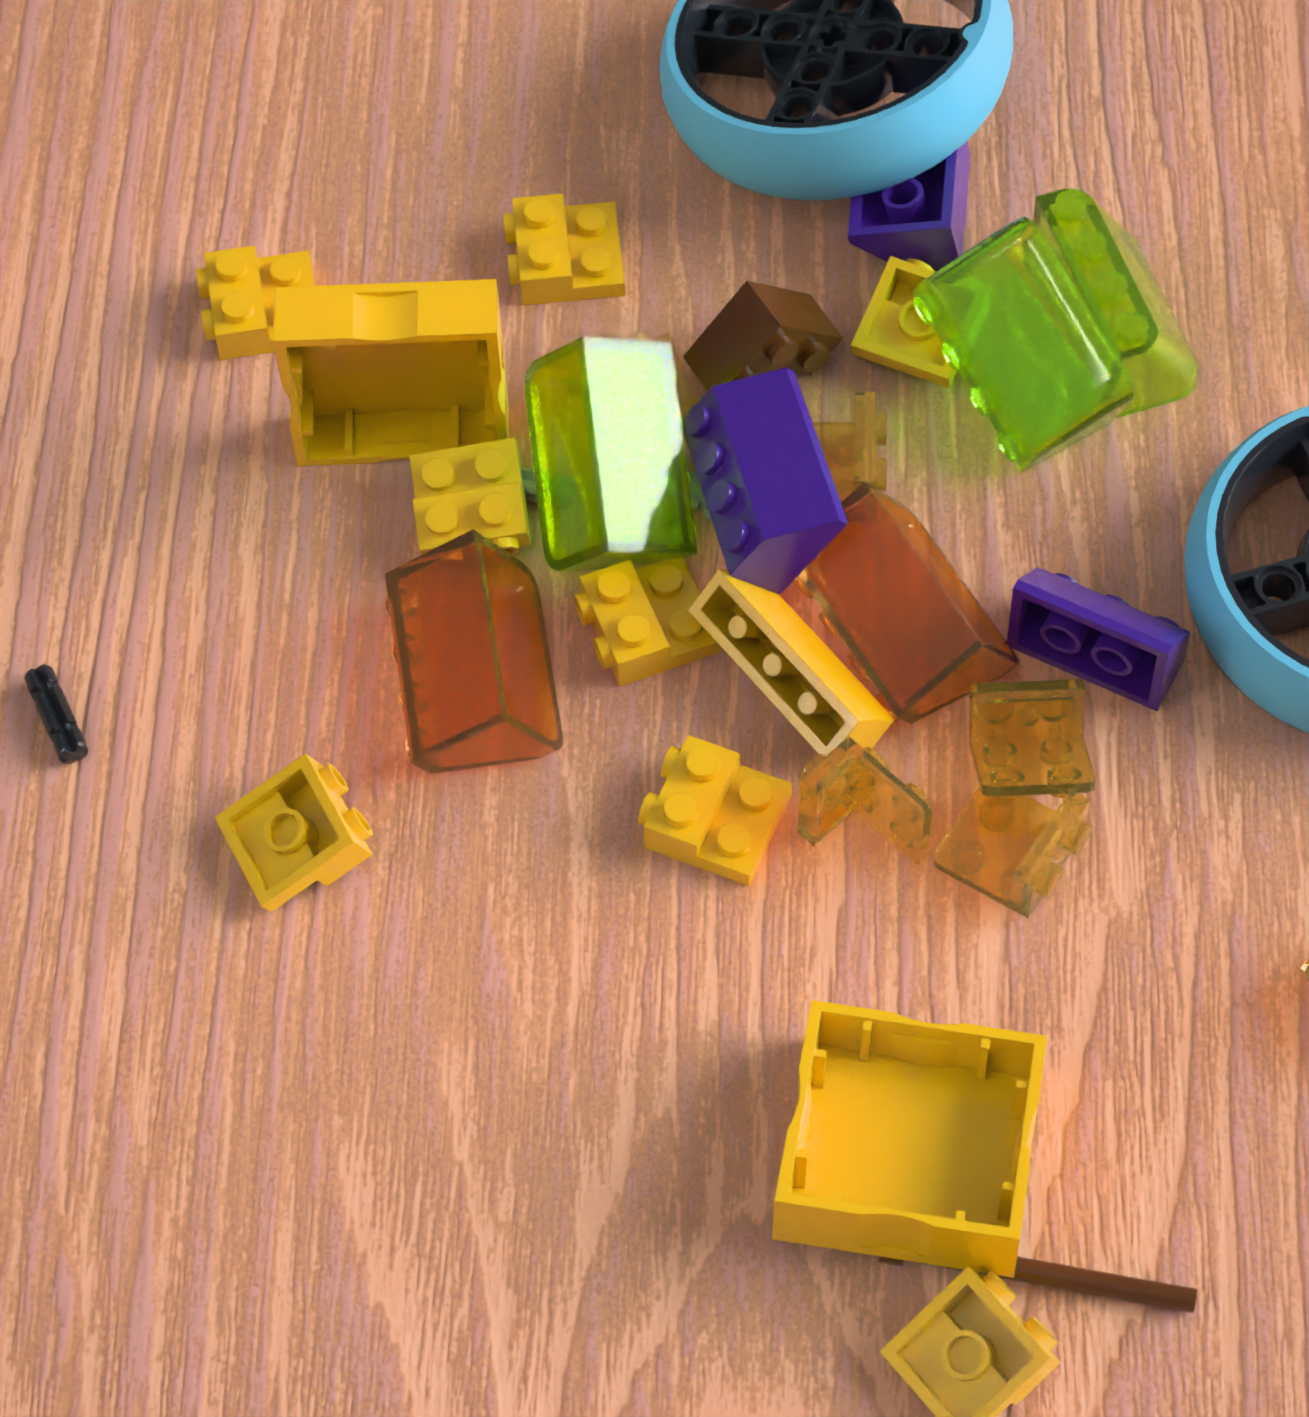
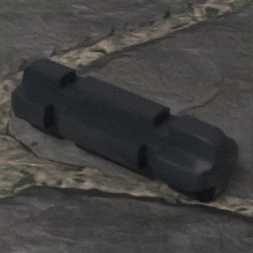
M43 664L36 669L28 670L24 677L27 688L36 704L48 735L55 746L54 748L60 761L64 764H72L76 760L84 759L88 754L86 741L77 726V721L63 690L58 684L53 668Z

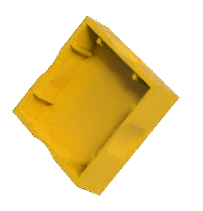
M496 279L275 287L273 343L282 388L290 400L289 426L297 466L373 464L389 460L409 459L411 454L509 438V402Z
M811 1000L798 1069L795 1112L787 1129L774 1199L772 1239L962 1270L968 1266L977 1272L988 1274L992 1270L999 1276L1014 1278L1047 1036L967 1023H928L901 1016L895 1012Z

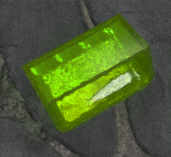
M1065 188L1036 196L1028 261L1105 420L1110 421L1189 396L1196 386L1199 370L1198 362L1135 237L1091 196L1081 190Z
M1021 217L1002 227L921 281L912 292L915 297L914 305L919 317L926 325L933 326L942 341V352L947 363L952 369L961 372L970 387L969 395L974 407L981 415L988 416L998 433L997 442L1002 453L1008 460L1015 461L1022 473L1107 427L1133 400L1134 389L1126 369L1041 231L1027 217Z
M581 337L537 358L529 366L524 384L543 550L545 559L552 569L556 571H583L602 569L627 560H631L633 565L657 563L668 559H685L697 554V532L693 521L689 490L690 476L686 466L683 421L680 417L676 387L677 372L673 363L670 342Z

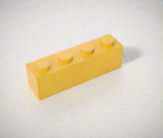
M718 569L688 611L827 763L863 760L895 720L779 594L729 576L728 569Z

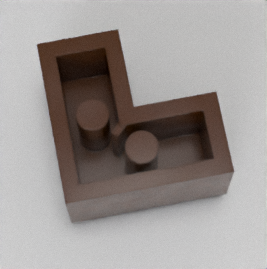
M746 281L682 357L708 391L715 385L785 367L793 370L795 373L811 376L828 362L830 353L841 342L843 337L810 294Z

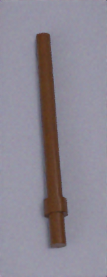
M879 1256L878 1262L898 1266L903 1265V1260ZM1017 1256L1014 1278L999 1276L1009 1280L1190 1313L1194 1312L1197 1289L1019 1256ZM949 1268V1269H954V1270L963 1271L962 1269Z

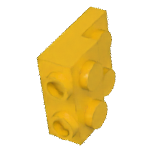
M563 193L512 198L513 213H503L506 245L516 244L517 254H508L507 259L510 286L520 285L522 306L625 296V280L615 201L564 206Z
M255 245L205 252L206 267L197 268L196 277L200 299L210 298L211 309L201 310L206 341L216 340L220 360L275 352L273 343L275 287L315 286L309 250L259 258Z
M890 256L850 345L851 354L950 388L966 351H971L988 312L989 289L983 288L979 282L967 276L957 275L951 277L936 272L932 267L920 260L907 259L904 261Z
M515 437L409 455L415 497L412 500L419 551L426 563L434 562V565L453 566L463 563L466 560V556L487 553L488 556L495 558L508 557L520 551L519 547L532 545L519 450Z
M682 554L636 570L631 560H627L579 577L580 593L573 595L577 614L583 626L592 624L597 635L592 641L598 662L603 670L612 669L619 687L722 652V647L688 611L700 595V592Z
M687 735L682 748L671 746L664 758L660 777L666 779L659 795L649 792L642 803L638 823L644 825V846L646 849L750 886L791 798L792 783L741 765L740 753Z
M306 753L214 817L260 906L270 912L280 907L315 881H319L325 886L330 885L373 855L365 841L373 835L371 827L355 807L348 810L341 797L349 791L344 778L332 764L328 763L323 766Z
M968 1266L879 1351L936 1417H997L1010 1403L1017 1405L1061 1363L1050 1351L1058 1344V1341L1047 1328L1034 1316H1031L1024 1322L1009 1306L1017 1297L1006 1283L992 1270L983 1277L979 1272Z

